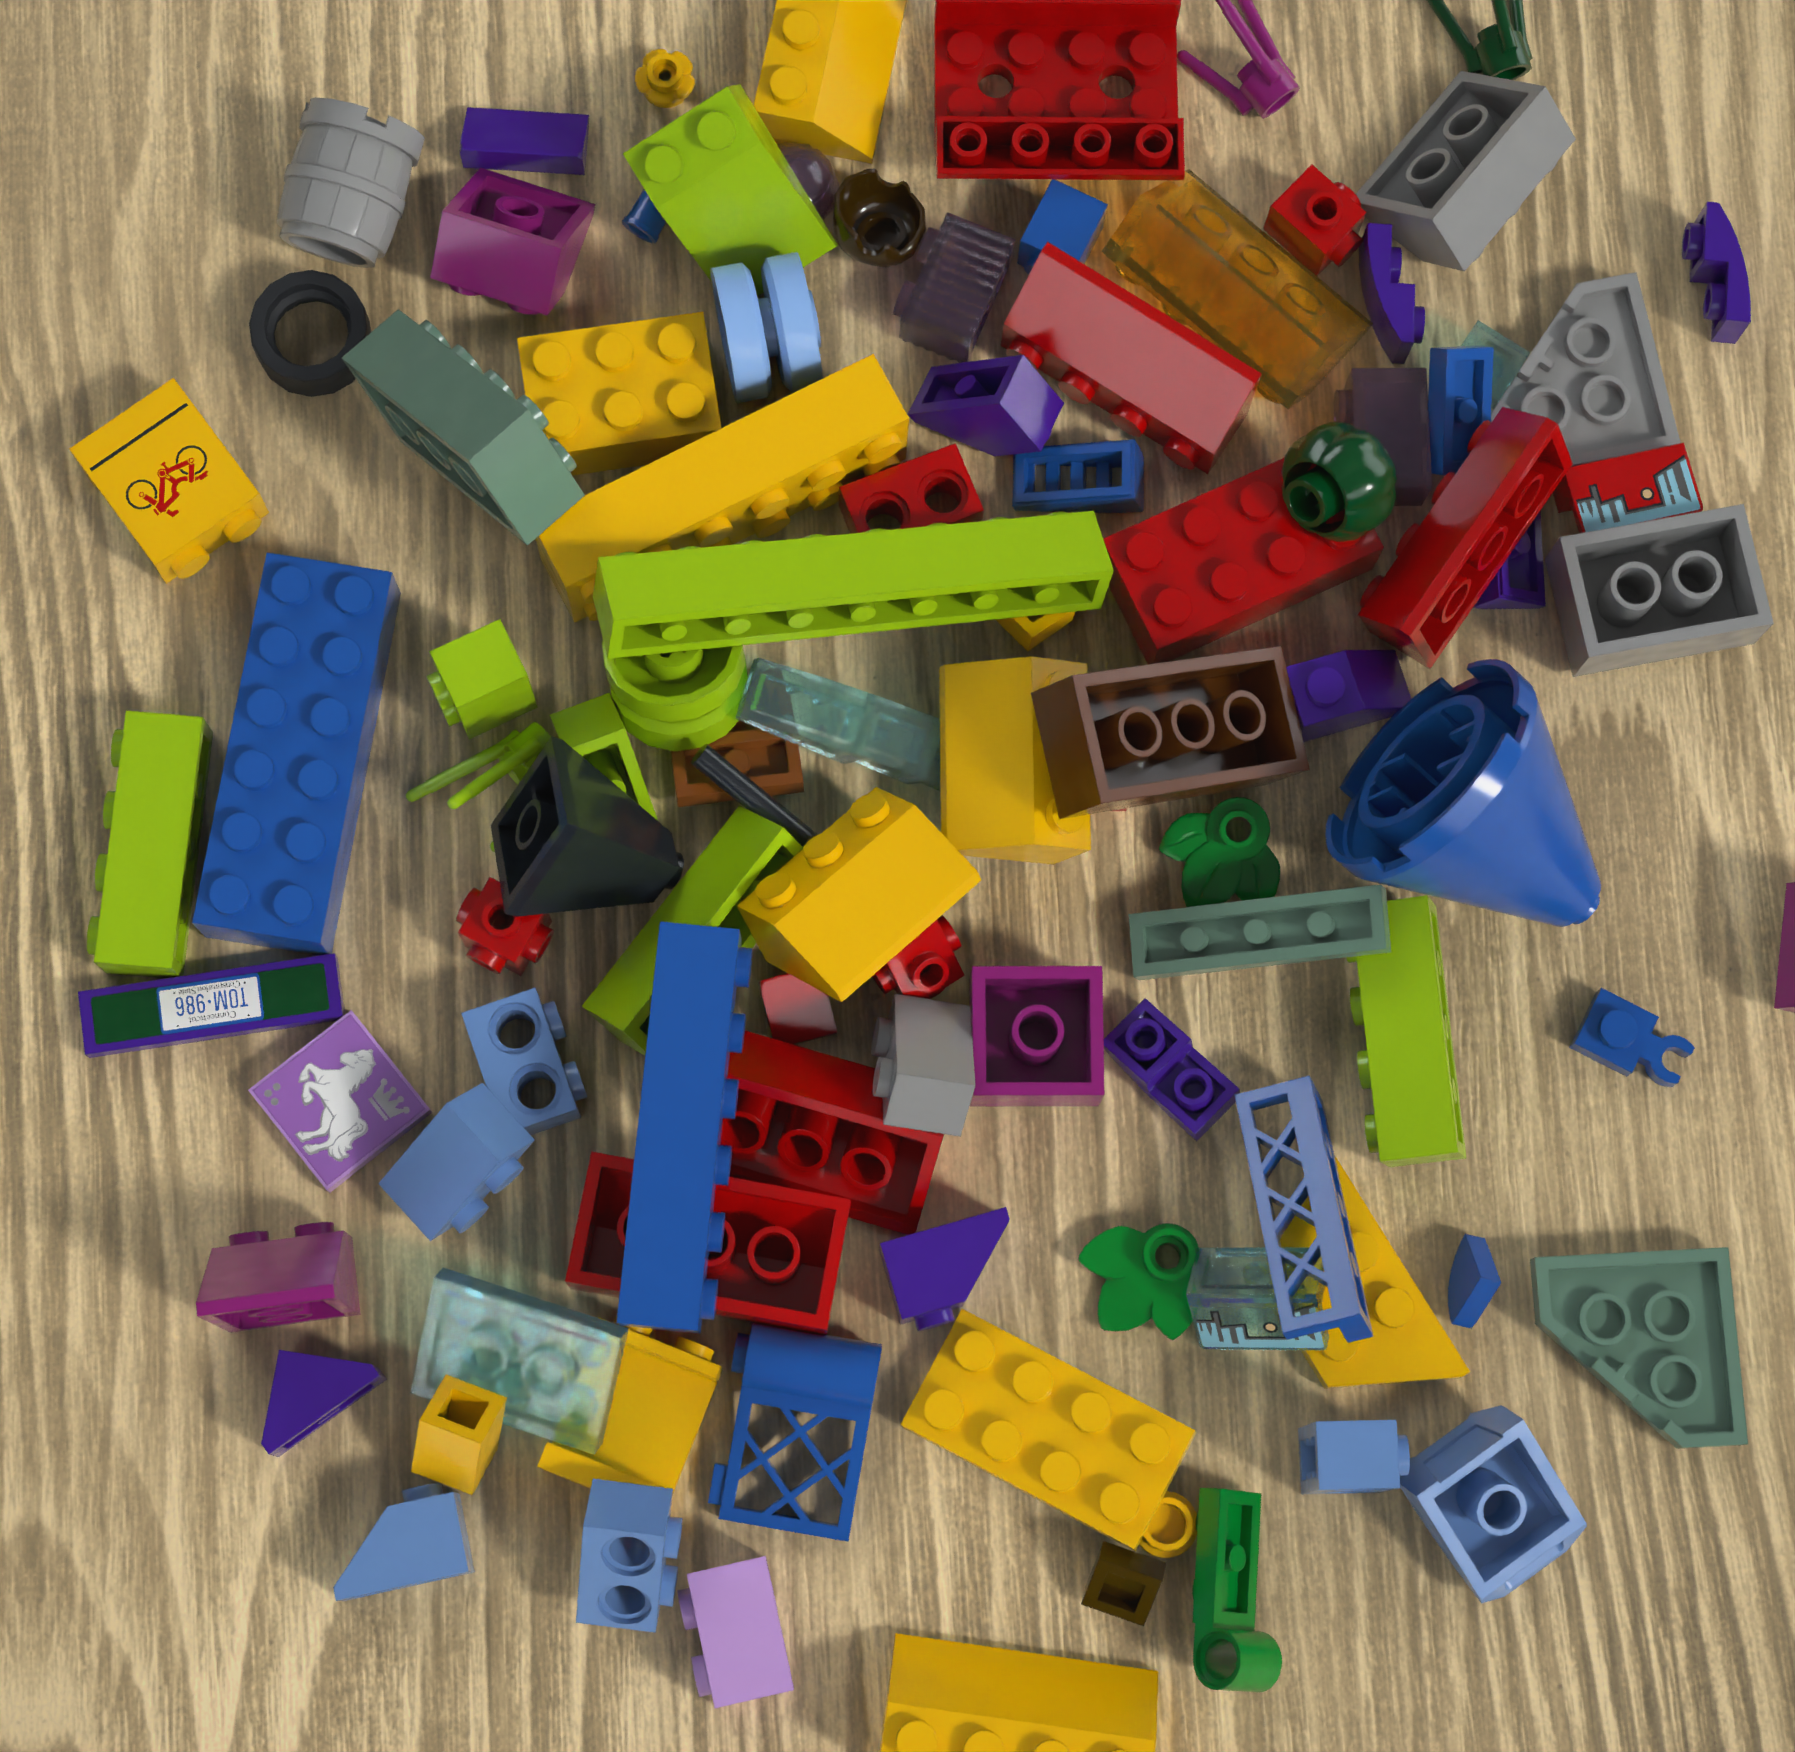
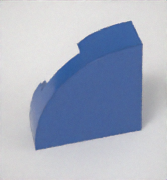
M1465 1234L1455 1254L1448 1286V1309L1451 1324L1472 1329L1501 1284L1485 1238Z

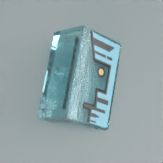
M1265 1247L1197 1248L1186 1295L1201 1348L1214 1350L1327 1349L1329 1341L1328 1330L1288 1340L1283 1335ZM1281 1247L1300 1259L1303 1258L1309 1247ZM1320 1256L1314 1267L1324 1272ZM1285 1263L1287 1277L1289 1278L1295 1268ZM1309 1276L1305 1278L1292 1298L1296 1317L1323 1310L1322 1300L1325 1285Z

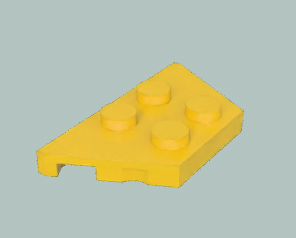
M1335 1157L1374 1337L1348 1343L1339 1327L1321 1331L1323 1348H1300L1324 1389L1436 1379H1458L1470 1373L1467 1365L1340 1162ZM1308 1196L1302 1204V1207L1311 1211ZM1294 1216L1280 1238L1281 1248L1302 1259L1317 1237L1315 1227ZM1320 1256L1314 1267L1324 1272ZM1266 1259L1256 1275V1279L1278 1313L1268 1259ZM1285 1263L1287 1277L1289 1278L1295 1268ZM1309 1276L1305 1278L1292 1298L1294 1309L1315 1304L1316 1312L1332 1308L1328 1287Z

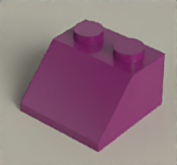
M480 167L442 211L430 278L447 283L452 290L463 295H484L506 302L512 310L519 313L548 315L566 291L593 218L596 204Z

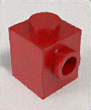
M1311 164L1270 206L1263 230L1317 277L1331 262L1338 267L1342 266L1359 248L1363 238L1358 233L1367 212L1361 208L1359 198L1348 186L1340 182L1333 183Z

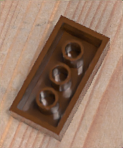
M1281 646L1071 675L1031 693L1059 819L1264 786L1310 770Z

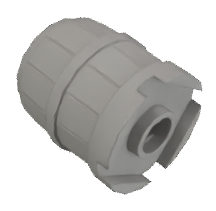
M311 98L309 103L306 102L300 120L299 129L303 131L291 164L287 165L284 174L285 185L277 216V224L282 228L280 238L297 249L320 258L353 267H375L376 260L384 258L393 238L398 220L402 219L411 169L418 164L425 137L415 128L389 115L386 124L368 117L367 112L369 108L336 99Z

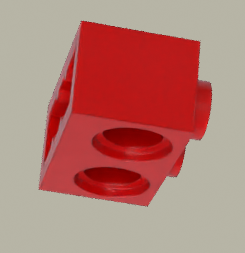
M956 443L839 487V508L850 533H861L871 530L867 523L871 518L880 514H887L896 518L901 525L899 529L925 527L933 523L957 524L983 521V506ZM935 493H947L953 496L959 505L951 512L938 513L929 508L925 501Z

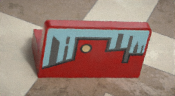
M1684 443L1572 466L1553 492L1558 513L1573 511L1579 533L1696 513L1703 510V504Z

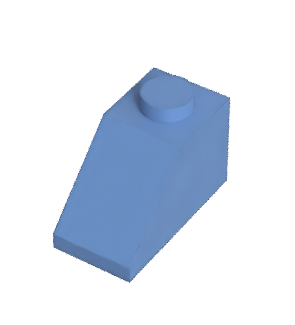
M432 1483L402 1490L404 1503L386 1507L333 1587L336 1601L352 1600L474 1573L475 1570L460 1494L456 1492L443 1494L441 1483Z

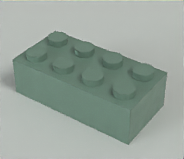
M398 309L342 357V360L400 442L527 546L585 496L571 474L577 468L574 459L554 438L548 440L542 431L549 425V422L537 405L524 394L516 400L512 390L495 371L489 369L483 374L478 363L461 345L457 344L451 349L445 337L428 320L419 325Z

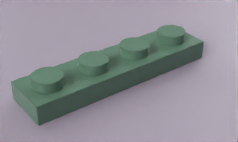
M1381 884L1129 914L1133 977L1140 981L1391 952L1386 888Z

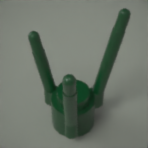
M1427 0L1463 55L1468 72L1476 74L1482 72L1483 75L1515 80L1524 76L1532 69L1530 60L1533 57L1526 37L1523 0H1509L1510 17L1506 0H1491L1497 24L1491 25L1477 34L1479 44L1475 48L1443 0Z

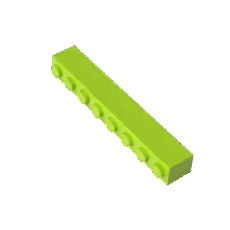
M1058 511L1048 515L1010 519L996 517L987 521L957 524L933 523L925 527L893 530L877 528L861 533L829 536L813 534L797 539L765 542L750 540L741 544L712 547L687 546L678 550L648 553L623 552L615 556L598 557L593 600L607 659L1101 609L1114 570L1095 512L1067 513Z

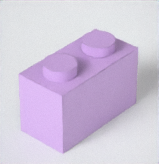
M766 1556L688 1573L689 1588L678 1590L677 1593L685 1630L698 1628L703 1655L691 1657L699 1697L712 1695L714 1708L793 1691L794 1685Z

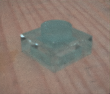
M1478 320L1461 346L1494 347L1491 408L1494 409L1531 352Z

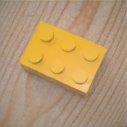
M704 312L517 338L525 395L537 405L547 418L549 425L542 431L548 440L550 438L557 440L574 459L577 468L571 472L572 475L647 465L722 428Z

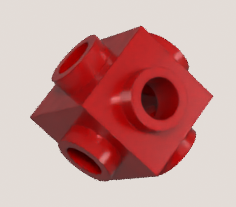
M489 877L482 891L473 888L463 901L456 917V922L462 924L458 934L465 947L469 948L466 956L476 964L496 974H500L502 969L506 968L522 976L528 963L531 961L536 964L545 953L554 934V930L549 927L552 919L549 913L514 916V921L510 927L503 930L495 929L492 925L501 909L504 910L500 881Z
M941 915L872 977L884 994L894 989L900 995L931 999L939 995L947 986L965 976L954 954L956 950L962 947L961 942L950 923Z

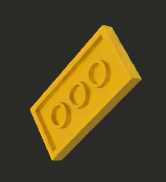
M961 1309L900 1424L904 1429L1133 1551H1136L1196 1434L1194 1429L964 1309Z

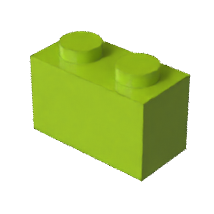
M501 619L429 651L437 671L426 677L449 727L461 722L469 739L538 708L528 675Z

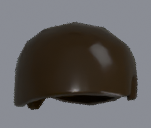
M865 169L846 177L834 195V236L840 248L850 257L861 263L885 268L892 265L896 266L914 256L925 238V208L916 196L911 193L907 182L890 183L881 179L876 169Z

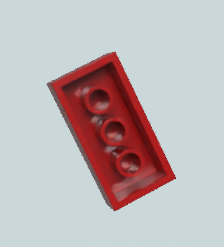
M1284 458L1103 538L1114 570L1109 588L1147 664L1169 662L1372 570L1384 549L1375 528L1356 540L1345 542L1328 540L1317 533H1311L1302 528L1291 516L1283 500L1281 487L1283 484L1282 468ZM1313 463L1311 467L1308 469V471H1310L1317 465ZM1345 509L1329 518L1326 524L1343 520Z

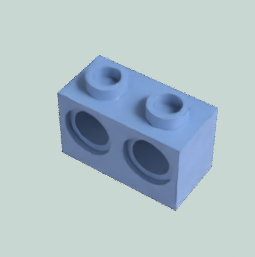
M535 987L461 1013L486 1087L530 1135L581 1118L576 1101L587 1098V1094L576 1062L562 1063L555 1041L567 1036L554 1000L542 1004ZM514 1019H526L535 1025V1033L532 1040L526 1046L517 1049L504 1046L500 1040L503 1027ZM542 1078L551 1081L555 1085V1096L548 1106L542 1109H530L521 1103V1093L528 1082Z
M1397 1420L1316 1421L1298 1428L1301 1495L1380 1493L1400 1488V1476L1409 1474L1410 1451L1408 1438L1406 1435H1397Z
M601 1479L592 1480L583 1523L576 1623L656 1633L660 1605L673 1607L678 1576V1566L666 1565L667 1558H678L683 1518L671 1517L672 1488Z

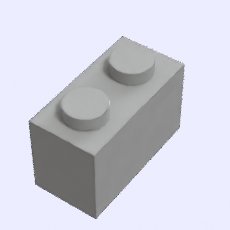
M894 994L888 1019L878 1017L876 1020L871 1047L872 1056L879 1057L875 1067L872 1092L873 1096L882 1097L883 1125L961 1137L975 1089L970 1006Z

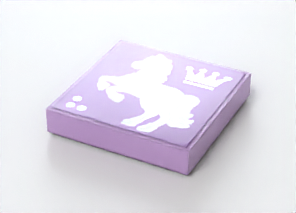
M352 1010L248 1090L329 1193L432 1113Z

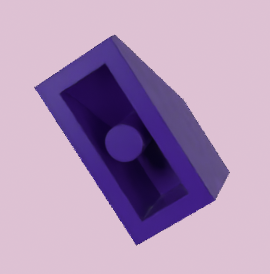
M1024 355L931 367L907 415L917 424L987 454L1004 456L1041 452L1051 435L1052 428L1064 402Z
M1343 650L1286 667L1303 742L1390 718L1411 700L1395 650Z
M1006 1207L880 1243L879 1252L900 1325L915 1321L917 1331H923L955 1321L952 1310L963 1307L1009 1223L1010 1218Z

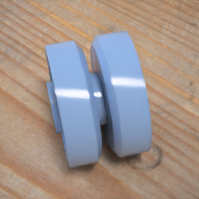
M798 252L765 258L761 267L764 298L760 299L757 298L751 271L742 262L710 268L720 335L736 403L768 398L772 388L769 357H776L782 383L792 393L823 379L819 351L821 336L813 295L811 290H808Z

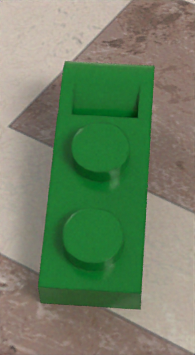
M1200 1488L1199 1510L1196 1517L1195 1579L1192 1586L1194 1600L1192 1623H1195L1193 1665L1198 1679L1209 1689L1264 1692L1276 1683L1281 1673L1282 1655L1277 1642L1269 1634L1255 1631L1261 1493L1221 1488Z

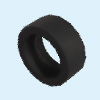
M315 270L289 273L269 284L255 301L249 321L252 347L269 378L288 392L308 397L334 394L355 381L356 378L342 360V357L371 333L366 309L354 289L333 274ZM322 302L330 304L341 312L347 322L348 336L345 346L335 357L322 364L310 366L293 364L284 358L276 346L275 330L277 323L285 313L304 303Z

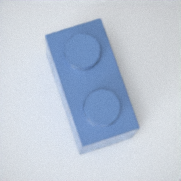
M481 1083L447 1102L378 1184L430 1241L452 1227L459 1233H463L488 1210L489 1206L483 1201L490 1191L493 1194L500 1192L521 1173L524 1167L519 1163L518 1159L535 1139L492 1092Z

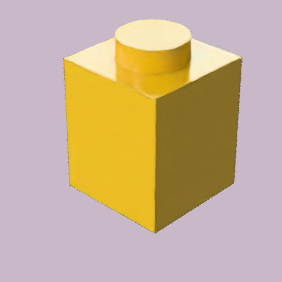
M446 1374L419 1419L411 1472L473 1495L498 1449L507 1397Z

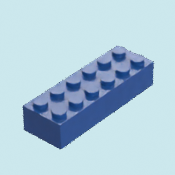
M266 553L192 921L205 938L319 956L332 954L401 596L392 572Z

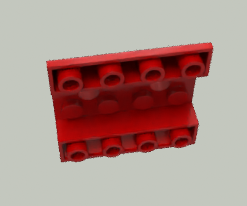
M935 0L934 148L937 179L1184 180V118H1178L1176 33L1181 0ZM989 75H1000L1008 80L1012 89L1003 97L993 98L985 95L980 90L978 84ZM1109 76H1120L1130 83L1133 91L1124 98L1115 99L1105 95L1100 89L1099 84Z

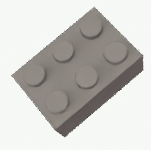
M1744 504L1563 536L1557 540L1545 558L1573 677L1752 645L1774 624Z

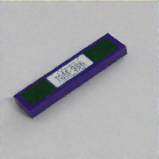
M335 953L78 991L85 1055L89 1058L333 1022L345 1015L339 963Z

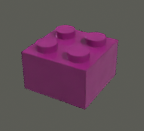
M972 966L969 977V1006L971 1011L975 1089L970 1107L1099 1106L1105 1095L1102 966Z

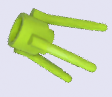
M537 722L531 723L520 733L515 729L497 744L410 789L406 793V799L409 802H415L497 759L499 763L450 797L447 801L448 807L450 809H457L506 774L518 785L551 736ZM492 841L490 844V848L493 852H495L494 844Z

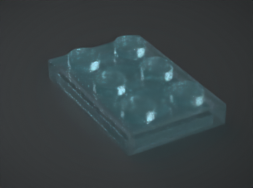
M443 1267L433 1280L410 1393L431 1400L444 1376L447 1374L507 1397L502 1424L595 1454L603 1443L629 1328Z

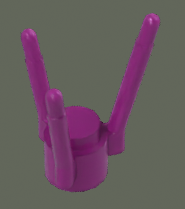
M1215 0L1252 58L1237 74L1238 79L1242 83L1240 89L1185 50L1179 51L1177 58L1196 75L1230 99L1243 116L1254 108L1261 118H1267L1286 105L1298 93L1300 86L1294 80L1296 78L1282 60L1253 1L1237 0L1251 28L1250 30L1230 0Z

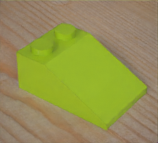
M741 84L725 87L623 153L658 212L710 281V268L742 262L751 271L756 294L759 296L764 293L761 267L766 257L798 252L804 268L838 246Z

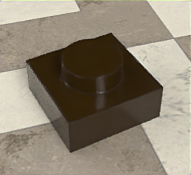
M1103 1541L1085 1586L1081 1605L1144 1626L1163 1581L1166 1562Z

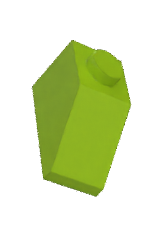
M610 693L550 714L559 739L565 741L658 821L629 737Z

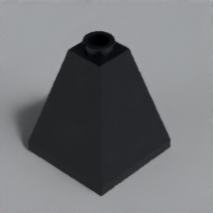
M553 736L550 737L491 824L504 912L515 917L653 903L664 888L672 889L676 886L683 872L684 858L681 853L675 850L672 833L565 741Z

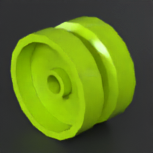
M602 641L604 667L611 688L612 700L627 732L646 745L674 752L701 748L705 744H710L726 736L743 717L750 696L743 645L607 659L604 642Z

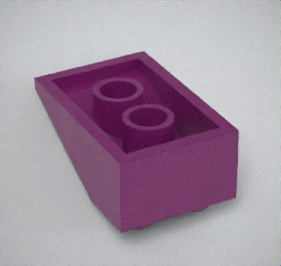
M333 1222L299 1225L294 1227L295 1237L270 1241L268 1231H252L230 1235V1246L211 1249L196 1300L197 1317L232 1333L361 1315L352 1237L344 1230L335 1232Z

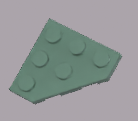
M1728 1247L1547 1256L1530 1259L1535 1324L1676 1449L1741 1446L1748 1444Z

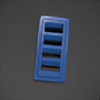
M1131 439L1043 446L1041 452L1013 454L1012 507L1015 511L1143 512V453L1136 440ZM1035 465H1046L1045 492H1035ZM1061 466H1071L1070 490H1061ZM1087 467H1096V488L1086 489ZM1112 468H1122V486L1112 487Z

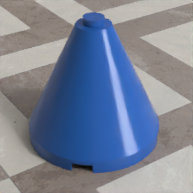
M1497 659L1480 660L1468 664L1467 670L1474 678L1454 688L1442 677L1414 696L1386 722L1363 749L1339 787L1351 798L1343 819L1340 820L1333 813L1328 815L1325 838L1329 853L1351 874L1363 880L1557 927L1580 924L1586 921L1599 905L1601 881L1533 686L1510 664Z

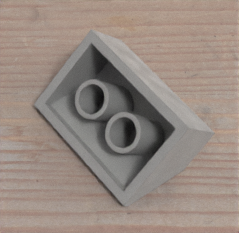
M1460 71L1356 195L1361 202V208L1367 212L1365 217L1372 223L1392 224V238L1420 260L1465 272L1471 263L1480 257L1484 248L1508 219L1517 213L1521 204L1545 175L1554 169L1558 160L1576 138L1546 86Z

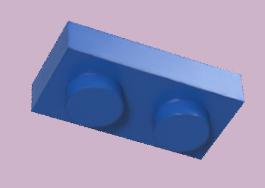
M1457 346L1430 348L1426 473L1446 475L1449 472H1454L1456 474L1469 455L1467 447L1476 429L1486 420L1491 422L1494 347Z

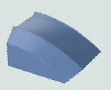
M1502 1405L1470 1413L1467 1420L1417 1456L1410 1458L1409 1474L1400 1476V1488L1412 1507L1481 1603L1508 1595L1564 1554L1587 1527V1523L1525 1421Z

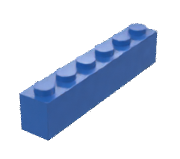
M660 922L616 1322L621 1326L701 1333L702 1319L714 1320L718 1279L706 1278L709 1251L721 1253L723 1245L725 1212L713 1211L716 1185L728 1186L732 1146L720 1145L723 1118L735 1119L739 1079H729L727 1075L730 1052L742 1053L746 1014L734 1013L737 987L749 988L753 952L752 948L741 947L740 929Z

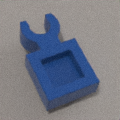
M1600 988L1595 993L1569 1048L1626 1077L1633 1073L1638 1062L1644 1065L1647 1075L1653 1082L1664 1087H1673L1678 1084L1681 1076L1664 1067L1662 1063L1663 1053L1665 1051H1672L1678 1056L1687 1058L1693 1053L1695 1047L1681 1036L1669 1035L1660 1038L1652 1034L1659 1018L1658 1016Z

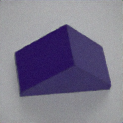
M279 1350L261 1444L269 1455L280 1457L386 1381L387 1378L378 1367L372 1364Z

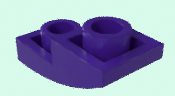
M1706 202L1694 223L1688 222L1686 224L1682 239V258L1690 260L1689 282L1708 284L1704 296L1703 316L1704 319L1712 320L1711 342L1735 344L1751 323L1748 275L1738 238L1720 203Z
M1368 223L1362 236L1363 241L1359 246V271L1366 309L1374 332L1391 363L1404 364L1413 344L1422 343L1425 327L1424 306H1415V284L1399 283L1402 250L1401 247H1392V224Z
M1146 998L1104 1038V1050L1163 1111L1196 1141L1236 1102L1235 1094L1240 1093V1089L1193 1048L1191 1038Z

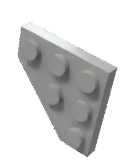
M1636 272L1581 282L1575 285L1548 329L1544 332L1517 376L1492 411L1491 422L1502 407L1548 417L1559 425L1573 463L1572 466L1681 443Z

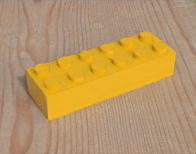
M872 354L586 494L536 538L541 561L573 622L575 623L586 617L590 621H597L598 617L593 600L598 557L615 556L623 552L648 553L678 550L687 546L712 547L733 545L755 533L758 538L773 535L790 523V516L810 506L814 511H818L838 502L840 486L901 464L900 462L906 459L909 417L875 355Z

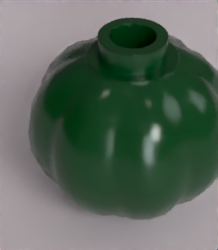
M1329 422L1314 428L1307 435L1295 441L1285 455L1282 468L1283 484L1281 487L1283 500L1291 516L1307 531L1317 533L1325 539L1337 542L1356 540L1368 531L1378 527L1391 514L1396 499L1395 483L1397 477L1395 465L1380 440L1368 431L1359 430L1348 423ZM1313 463L1317 465L1316 467L1308 471V469L1311 467ZM1345 509L1343 520L1326 524L1329 518Z

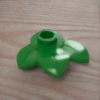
M1244 797L1226 799L1215 806L1211 813H1187L1171 823L1165 832L1159 846L1160 852L1174 860L1185 862L1182 872L1181 889L1186 907L1224 903L1234 893L1242 901L1275 897L1280 881V864L1274 853L1267 846L1270 836V822L1264 809L1255 801ZM1234 817H1243L1248 820L1251 825L1249 836L1242 841L1230 839L1226 834V825L1229 820Z
M1165 1223L1156 1225L1142 1233L1125 1226H1117L1094 1237L1081 1251L1078 1261L1089 1271L1106 1279L1101 1287L1097 1309L1098 1323L1104 1331H1129L1143 1325L1152 1318L1155 1326L1163 1335L1170 1340H1175L1194 1321L1198 1311L1199 1298L1192 1278L1200 1264V1249L1196 1239L1187 1229L1176 1224ZM1169 1245L1176 1249L1179 1255L1176 1267L1165 1269L1156 1262L1155 1252L1158 1247Z

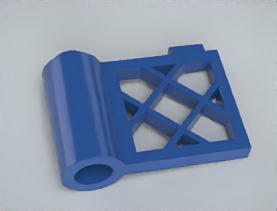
M753 1322L750 1335L737 1334L731 1372L741 1373L743 1378L728 1465L714 1464L708 1499L710 1504L721 1505L718 1519L849 1541L882 1344ZM752 1403L780 1408L794 1428L792 1433L765 1452H763L748 1430ZM792 1410L817 1415L801 1425ZM827 1417L856 1421L851 1448L828 1463L807 1431ZM800 1437L821 1469L790 1490L769 1458ZM745 1443H747L756 1455V1458L741 1468ZM849 1460L844 1486L833 1470ZM762 1464L783 1496L762 1511L735 1506L739 1479ZM827 1475L842 1497L838 1524L810 1519L795 1497ZM789 1503L798 1517L774 1512Z

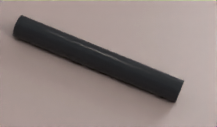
M708 744L702 746L691 760V764L743 807L784 827L802 847L812 837L818 835Z

